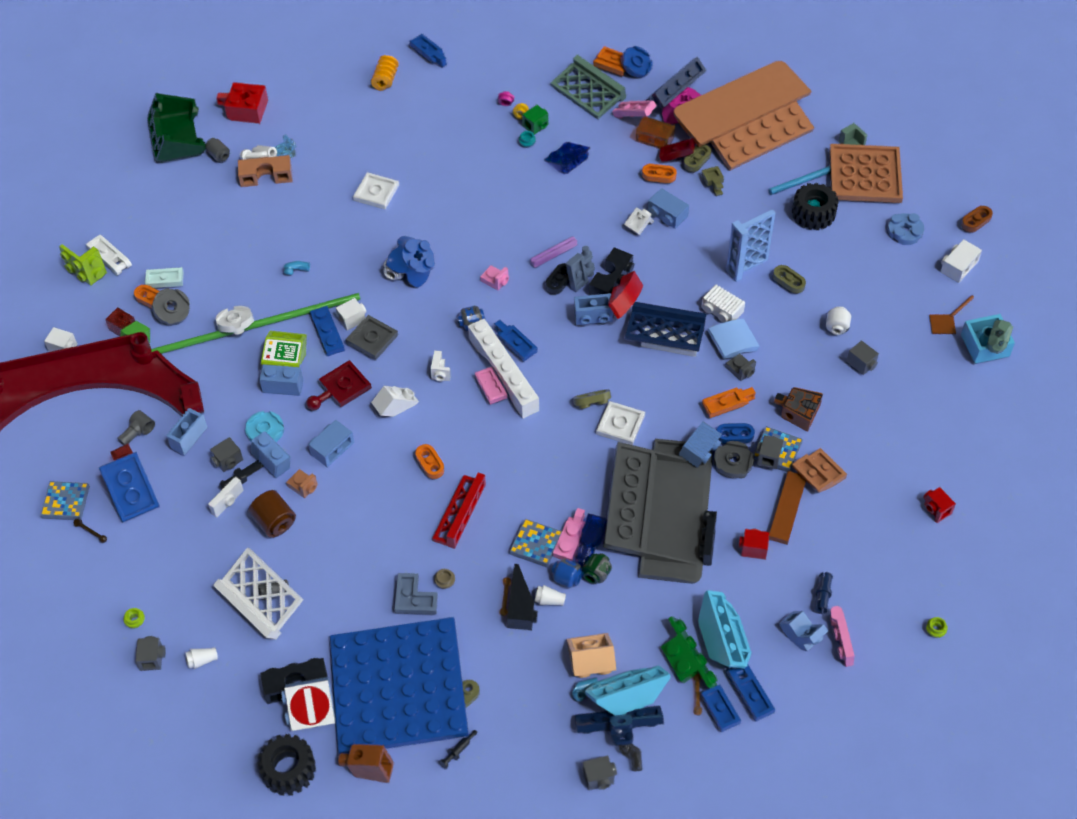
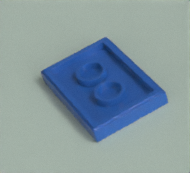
M137 452L98 467L122 522L160 507Z

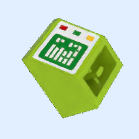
M270 330L265 338L261 365L300 367L306 356L307 334Z

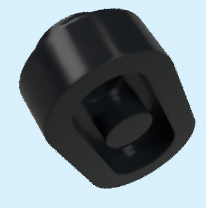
M566 263L559 264L547 278L546 289L549 293H561L569 283Z

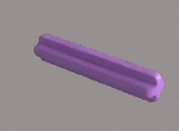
M571 236L530 259L531 265L536 268L577 246V240L574 236Z

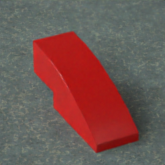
M635 271L622 276L620 285L612 290L608 305L617 319H620L630 309L642 291L643 284Z

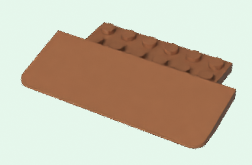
M775 61L674 109L675 118L685 132L693 138L696 145L700 147L710 142L729 171L814 130V126L797 103L798 100L809 96L812 91L783 61Z

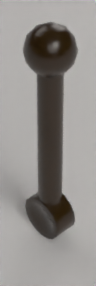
M81 519L74 520V526L82 527L99 538L101 543L107 541L105 535H100L82 523Z

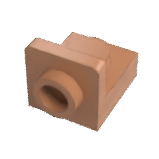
M300 469L286 482L290 489L303 498L313 493L318 485L316 475L312 473L309 476Z

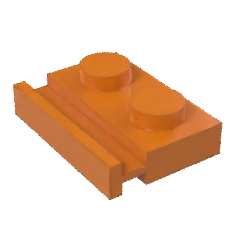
M604 46L597 55L596 60L594 59L593 66L623 76L624 72H626L621 63L623 53Z

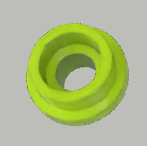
M130 608L125 612L123 620L127 627L137 628L144 623L145 615L140 609Z
M934 617L927 622L926 630L931 636L940 638L947 633L948 626L944 619Z

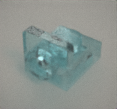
M286 134L283 135V143L275 146L277 156L290 155V158L296 156V144Z

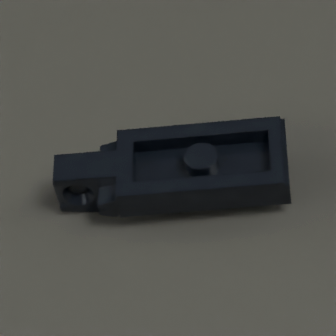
M705 510L703 524L706 528L702 529V540H705L704 545H700V557H703V565L711 566L717 511Z

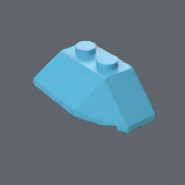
M707 590L704 593L698 623L709 658L727 667L746 668L751 656V650L740 616L726 600L723 592Z
M653 666L652 669L630 670L593 683L585 690V695L615 716L624 715L627 712L642 709L654 703L671 677L670 673L660 666Z

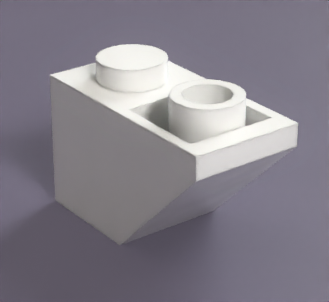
M383 386L371 403L381 416L395 417L417 405L419 401L414 396V392L409 388Z

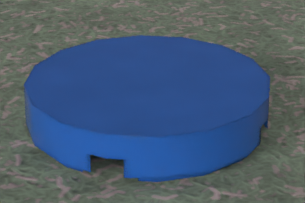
M638 46L628 47L621 56V63L625 71L637 78L648 75L653 66L649 53Z

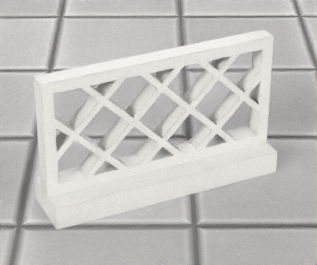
M250 548L243 552L222 580L218 579L213 585L265 637L271 639L279 637L281 634L279 630L303 601ZM249 556L252 557L253 567L245 568V560ZM264 569L266 571V580L258 581V570ZM253 571V582L245 583V572ZM235 573H240V584H234L230 580ZM278 582L280 584V593L272 594L271 583ZM259 584H266L267 595L258 596ZM253 585V597H247L245 595V586ZM291 595L295 601L290 607H285V596ZM272 597H280V608L272 609ZM267 598V609L260 610L259 599ZM280 611V620L275 624L272 621V612Z

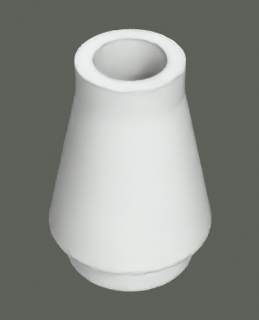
M545 585L543 587L537 586L534 602L539 603V605L563 606L566 594Z
M215 647L190 649V651L185 652L188 669L194 668L195 670L211 661L218 660Z

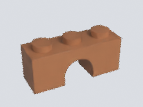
M290 155L238 160V177L241 187L258 186L259 178L267 174L274 176L275 184L293 182Z

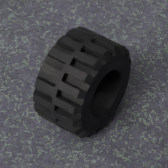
M808 183L807 186H801L794 195L792 206L793 219H796L797 224H801L804 228L808 227L810 230L812 228L816 230L827 228V225L830 226L836 217L839 198L836 196L837 193L832 191L831 187H826L825 184ZM817 200L820 203V207L812 206L807 202Z
M285 734V737L282 738L281 735H277L276 740L273 741L271 738L268 740L269 745H263L261 748L263 753L258 755V769L267 788L270 787L271 792L276 793L278 791L279 795L282 796L287 792L291 796L294 791L302 792L303 786L307 788L310 785L309 780L313 781L315 777L313 772H316L315 759L311 747L307 745L306 740H300L297 735H294L293 738L290 734ZM293 757L299 760L297 766L289 772H278L275 770L276 765L284 758Z

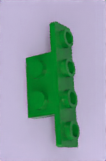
M673 616L669 617L668 620L677 636L661 648L680 681L685 683L700 673L708 688L717 686L716 682L718 679L707 668L706 658L697 651L696 641L687 634L686 624L681 619Z

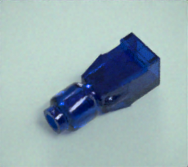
M588 513L585 525L582 528L579 540L580 545L574 556L576 563L581 565V568L589 556L595 554V550L601 544L605 533L606 518Z

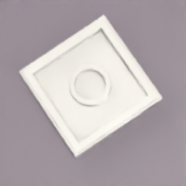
M367 172L356 190L353 200L386 209L399 186V181Z
M609 401L596 430V435L633 445L644 420L645 412Z

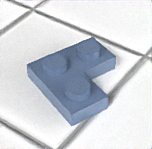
M398 573L395 614L437 615L438 592H418L419 574Z

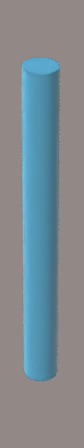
M831 166L769 188V193L773 195L829 174Z

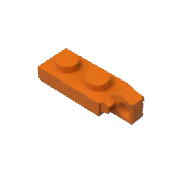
M736 387L703 399L702 405L709 418L749 404V401L755 399L756 392L753 387L745 390Z

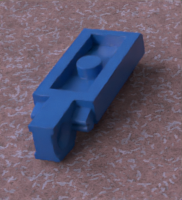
M420 34L409 41L410 46L430 62H436L441 68L447 65L442 48L425 35Z
M501 320L494 323V330L497 332L498 338L523 362L538 352V348L514 325L507 326Z

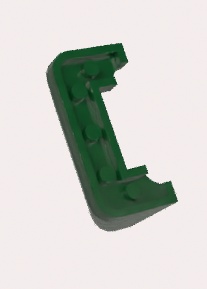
M155 93L147 117L154 161L166 162L201 155L205 151L206 143L203 141V138H197L194 118L198 115L199 111L195 99Z

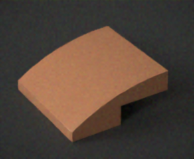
M821 448L811 455H804L792 464V467L818 493L837 485L847 477V473Z

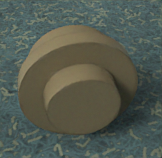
M441 569L435 575V583L442 589L450 588L455 583V575L449 569Z

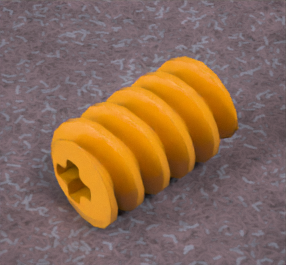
M388 55L379 57L373 78L371 79V84L375 89L383 91L392 86L399 66L397 59Z

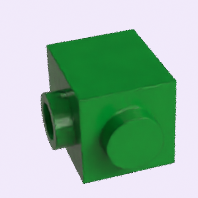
M535 105L522 114V126L534 135L549 125V113L539 105Z

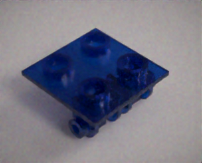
M565 142L559 149L551 152L544 161L561 165L560 171L563 174H568L577 165L579 166L588 159L590 147Z

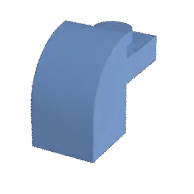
M793 611L779 623L786 636L796 646L805 651L823 640L822 636L828 632L824 624L813 625L804 611Z

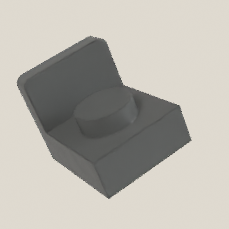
M741 354L726 362V368L740 381L746 377H751L755 372L756 361L754 359L748 361Z

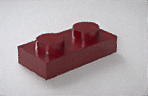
M693 138L661 147L659 155L661 162L672 161L675 158L693 154L695 148Z

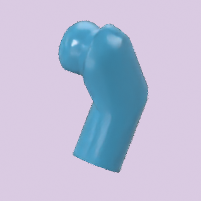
M303 261L286 263L284 265V274L293 275V269L309 271L310 263Z

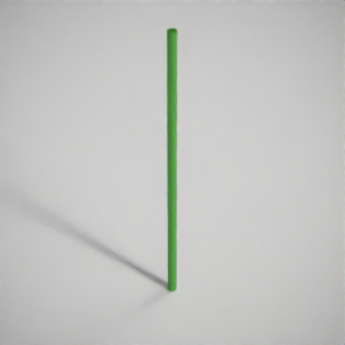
M356 293L256 320L245 328L244 331L310 314V311L321 307H336L353 298L358 301L361 300L360 295ZM215 331L151 350L152 352L158 350L163 354L233 335L234 333Z

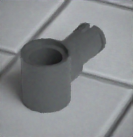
M141 410L135 411L129 419V427L117 439L126 447L137 435L149 434L155 427V421Z

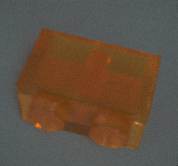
M643 117L636 129V142L658 149L670 145L675 137V125L649 117Z

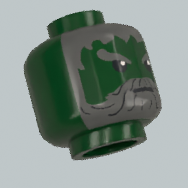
M602 553L591 554L582 566L583 577L591 584L603 583L612 571L609 558Z

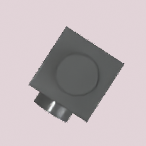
M861 340L849 350L846 362L864 375L869 370L875 369L878 364L877 358L879 353Z
M764 435L763 442H758L756 453L759 454L757 465L777 469L784 440L775 436Z
M230 437L210 449L212 454L211 462L216 468L220 467L223 472L234 468L239 462L243 461L241 450Z
M147 636L139 638L136 651V664L139 670H161L162 658H165L166 655L165 645L161 644L159 637Z
M609 756L583 762V774L588 791L596 788L600 790L607 789L614 784V776L617 775L615 763H610Z

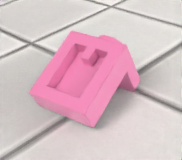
M490 265L481 275L480 281L499 290L509 281L508 268L504 267L502 270H499Z

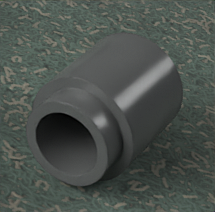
M211 138L206 142L207 152L216 161L223 162L228 159L230 150L219 139Z

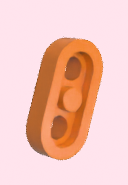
M646 164L642 168V177L647 181L672 183L676 180L677 171L672 166Z
M140 285L135 288L134 296L139 303L152 309L153 300L159 290L149 285Z
M422 444L417 447L415 452L416 459L427 477L431 479L440 478L444 474V463L435 449L429 444Z

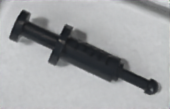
M473 730L468 737L463 738L454 748L447 750L449 755L444 760H439L442 768L447 769L449 767L448 763L452 759L457 761L460 758L459 754L470 744V740L477 735V730Z

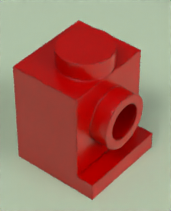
M941 487L934 491L929 490L923 496L925 499L924 505L927 511L936 517L934 520L936 523H939L953 513L956 503Z

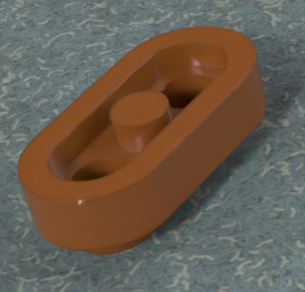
M978 206L963 217L962 228L967 232L979 230L991 221L993 211L987 206Z

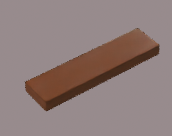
M790 471L787 473L769 533V540L788 545L806 480L798 473Z

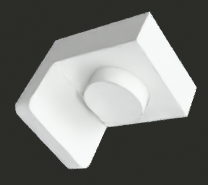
M636 207L624 225L640 236L647 224H652L654 221L651 218L652 214Z
M434 350L431 379L441 382L450 381V368L445 367L442 351Z

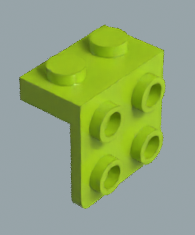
M63 244L59 246L60 256L65 261L64 266L66 270L71 274H76L81 282L85 281L91 286L107 273L100 252L96 247L93 246L79 257Z

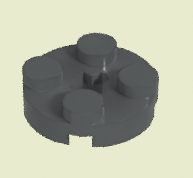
M165 288L156 294L152 310L160 322L167 326H172L186 319L189 314L190 303L186 294L181 290ZM167 303H169V304H173V303H174V304H175V307H174L175 310H168V309H167V307H168Z
M738 441L726 442V445L722 447L720 445L714 457L717 473L729 478H745L751 471L754 462V455L748 450V446ZM736 457L738 462H731L729 459Z

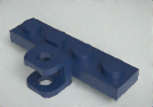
M650 706L635 709L618 716L609 711L575 714L577 733L589 734L595 731H610L611 740L614 745H626L633 743L632 729L664 724V717L661 706Z

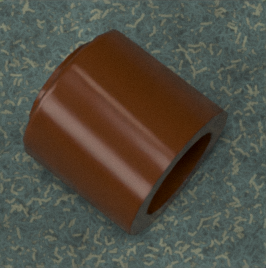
M269 490L260 494L248 508L249 515L263 532L271 538L285 533L296 519L294 511L276 490Z

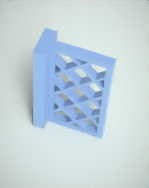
M773 209L743 224L739 220L732 223L726 271L736 282L742 279L743 272L768 261L776 214Z

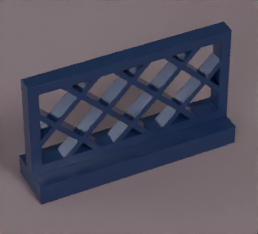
M696 57L645 101H654L661 109L707 70L699 58Z
M634 302L625 339L699 352L707 314ZM648 325L651 329L645 331L642 327ZM667 328L670 332L663 334L661 330ZM638 330L640 334H632L631 332ZM685 331L688 335L682 337L679 333ZM656 333L659 337L655 338L650 335ZM675 336L678 340L672 341L668 338ZM693 339L697 344H690L687 341Z

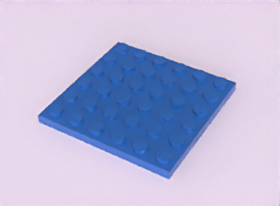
M454 617L330 635L339 755L341 753H350L353 744L384 745L388 749L469 736Z

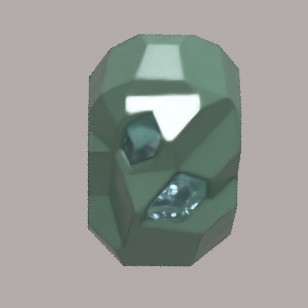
M1004 320L994 322L987 342L990 352L999 354L1006 349L1013 330L1010 322Z

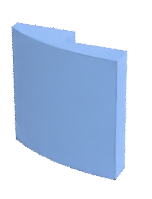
M744 319L724 322L708 329V333L723 359L734 358L742 352L757 351L760 347Z

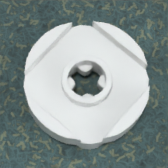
M233 306L234 310L228 311L227 308L218 313L216 316L218 331L233 332L236 335L243 333L244 329L254 322L253 314L250 308L246 306Z

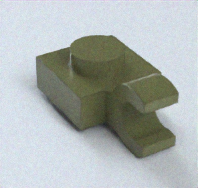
M719 167L703 169L701 175L706 185L713 186L716 196L723 195L721 189L723 188L724 176Z

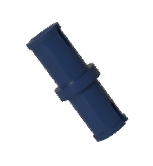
M823 572L820 573L819 585L815 590L817 597L814 610L822 614V610L824 613H827L829 598L832 596L831 583L833 575L829 572H825V576Z

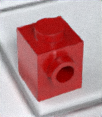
M745 529L744 536H740L739 548H742V556L766 560L770 532L758 529Z

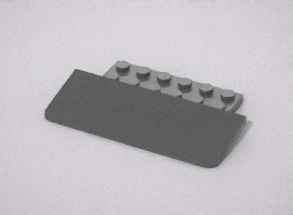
M655 438L652 450L621 442L617 443L603 547L640 556L638 578L689 584L697 583L701 579L703 557H700V545H704L705 540H702V529L706 528L703 524V515L705 510L708 511L713 454L706 464L702 462L699 467H695V465H692V463H689V461H686L685 458L679 455L686 443L684 441Z

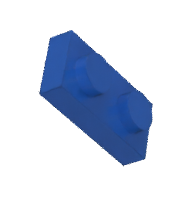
M720 684L701 693V698L721 732L741 723L740 717Z

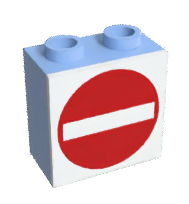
M329 677L285 685V691H282L283 704L288 706V712H285L286 723L291 725L292 731L335 723L336 718Z

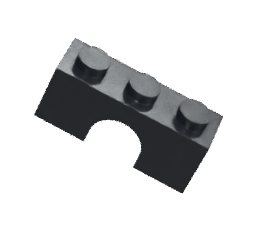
M614 247L606 258L605 271L611 274L605 275L597 272L589 283V295L612 294L613 288L620 285L622 276L633 271L635 265L633 263V255Z
M312 658L307 662L290 663L286 667L269 668L264 672H260L267 704L283 701L282 691H285L286 684L328 677L324 658Z

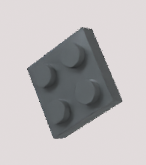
M367 315L346 338V344L377 360L396 339L398 331Z

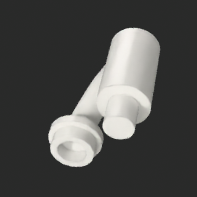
M261 145L254 147L252 152L245 149L240 153L241 160L277 156L275 147Z

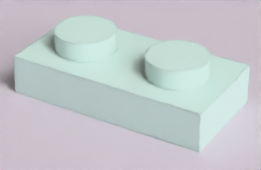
M183 268L146 270L145 285L153 288L183 286Z

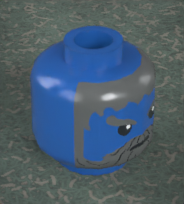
M478 306L463 308L460 311V316H457L459 327L463 326L465 331H468V325L485 319L483 309H479Z
M563 558L560 562L556 561L551 570L554 573L553 580L567 588H572L574 585L577 586L583 576L581 565L567 558Z

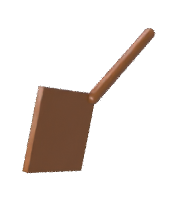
M971 295L951 314H930L932 334H956L954 316L974 296Z

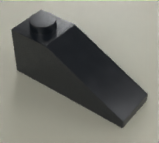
M514 564L507 613V628L532 631L533 623H537L538 611L534 610V601L519 564Z

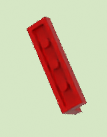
M478 472L475 478L467 475L463 476L432 538L434 542L456 548L486 486L485 474ZM466 482L472 484L468 492L464 489ZM465 498L461 507L458 508L457 500ZM457 514L454 522L450 524L449 516ZM449 530L446 536L447 539L439 537L441 532Z

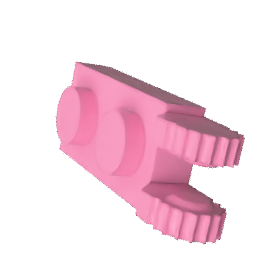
M654 101L621 102L618 105L619 108H615L612 113L616 118H623L624 116L647 117L656 107Z
M834 606L830 610L831 626L834 627L835 641L839 640L841 647H838L840 660L844 659L845 667L853 666L854 652L842 608Z

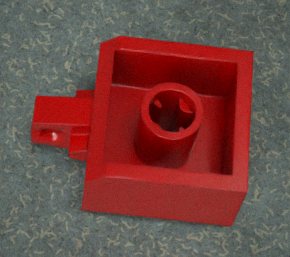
M233 82L230 92L218 93L216 100L218 105L225 107L227 118L231 121L260 124L268 103V96L265 85Z

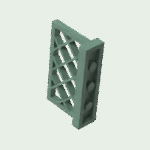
M578 54L573 58V63L551 82L553 88L597 119L601 118L619 100L623 102L626 99L624 86ZM575 69L579 75L569 76V73ZM579 79V84L569 85V80ZM581 79H589L590 83L581 84ZM560 81H567V85L560 86L558 83ZM593 87L602 88V92H593ZM590 88L591 93H581V89ZM579 89V94H571L569 90ZM612 95L614 97L612 100L605 101V96ZM602 96V101L593 102V97ZM591 97V102L584 103L581 101V98ZM593 106H603L599 112L593 110Z

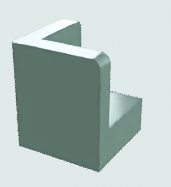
M855 123L841 130L840 144L866 145L867 134Z

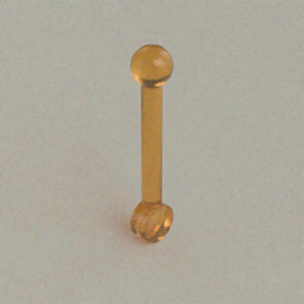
M509 577L503 579V584L505 585L502 608L499 611L502 616L508 613L506 604L508 587L511 585Z
M696 674L693 677L696 697L694 714L701 715L702 708L700 707L699 689L701 675Z

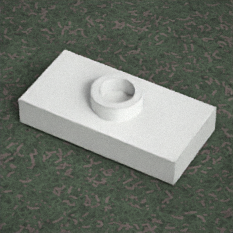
M236 477L233 478L208 503L213 516L217 518L244 491L241 480Z

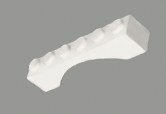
M482 319L468 325L470 342L477 352L482 354L493 366L522 419L538 412L539 397L486 320Z

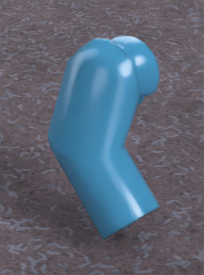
M597 677L579 681L572 692L573 699L577 702L583 701L586 697L585 690L593 683L598 682Z

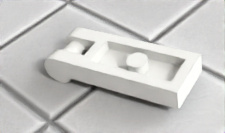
M98 235L86 244L88 250L93 246L99 250L103 263L116 276L121 274L123 269H128L132 266L130 260L102 235Z

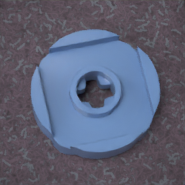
M894 214L891 217L887 231L890 238H895L898 240V243L912 245L922 238L924 224L918 214Z

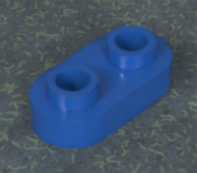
M748 423L721 424L716 429L722 435H727L720 437L719 441L722 444H726L729 441H738L744 444L750 443L754 439L755 434L753 426Z

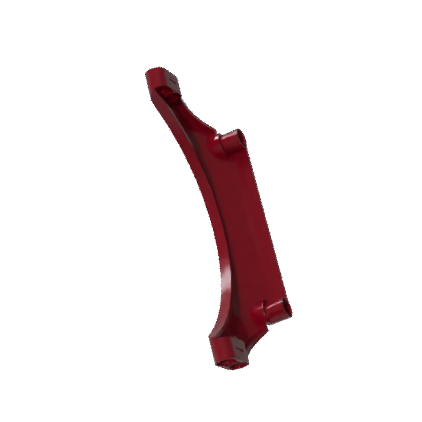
M143 332L0 362V431L19 415L46 400L74 391L96 388L123 389L148 395L168 405L182 417L189 408L199 413H204L198 381L193 380L176 368L158 350L152 352L148 337Z

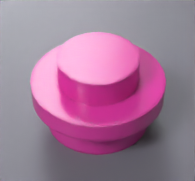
M508 91L499 93V103L503 106H510L514 102V96Z

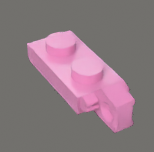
M577 508L574 518H568L554 549L553 557L559 559L567 558L573 561L586 530V522L583 521L585 510Z

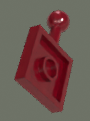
M349 360L319 378V384L326 391L319 396L313 395L308 397L306 406L312 411L318 410L323 401L332 397L341 408L370 390L372 386Z

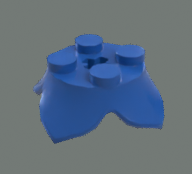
M401 236L397 240L398 247L389 254L386 266L394 272L406 273L408 282L415 288H418L426 282L430 271L434 268V254L428 241Z

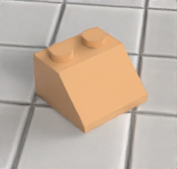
M608 633L567 639L574 676L585 678L589 677L590 674L599 673L606 675L616 670L614 645Z

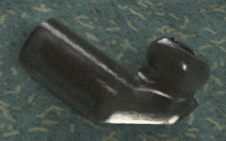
M634 744L619 745V751L631 760L632 771L638 772L643 770L641 750Z

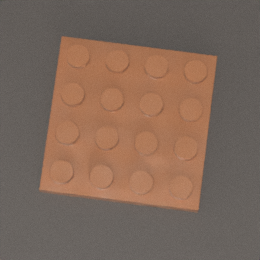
M830 144L832 191L837 193L836 196H838L839 200L902 203L900 147Z

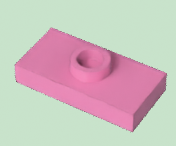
M493 367L475 373V378L490 405L507 399V393Z

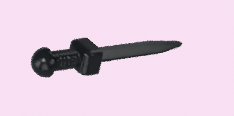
M257 460L242 470L240 468L235 469L232 477L220 482V489L222 490L235 477L241 480L242 484L247 482V477L264 467V465H261V462Z

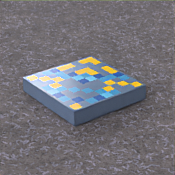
M766 426L759 442H763L764 435L783 439L777 469L786 472L790 471L803 439ZM755 450L753 454L754 460L758 461L759 454Z
M49 481L40 514L43 519L63 520L82 519L90 488L89 484Z
M525 519L510 549V555L548 567L562 531Z

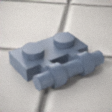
M583 246L581 254L577 253L566 262L570 287L575 292L588 283V277L594 275L595 266L591 260L593 256L588 246Z

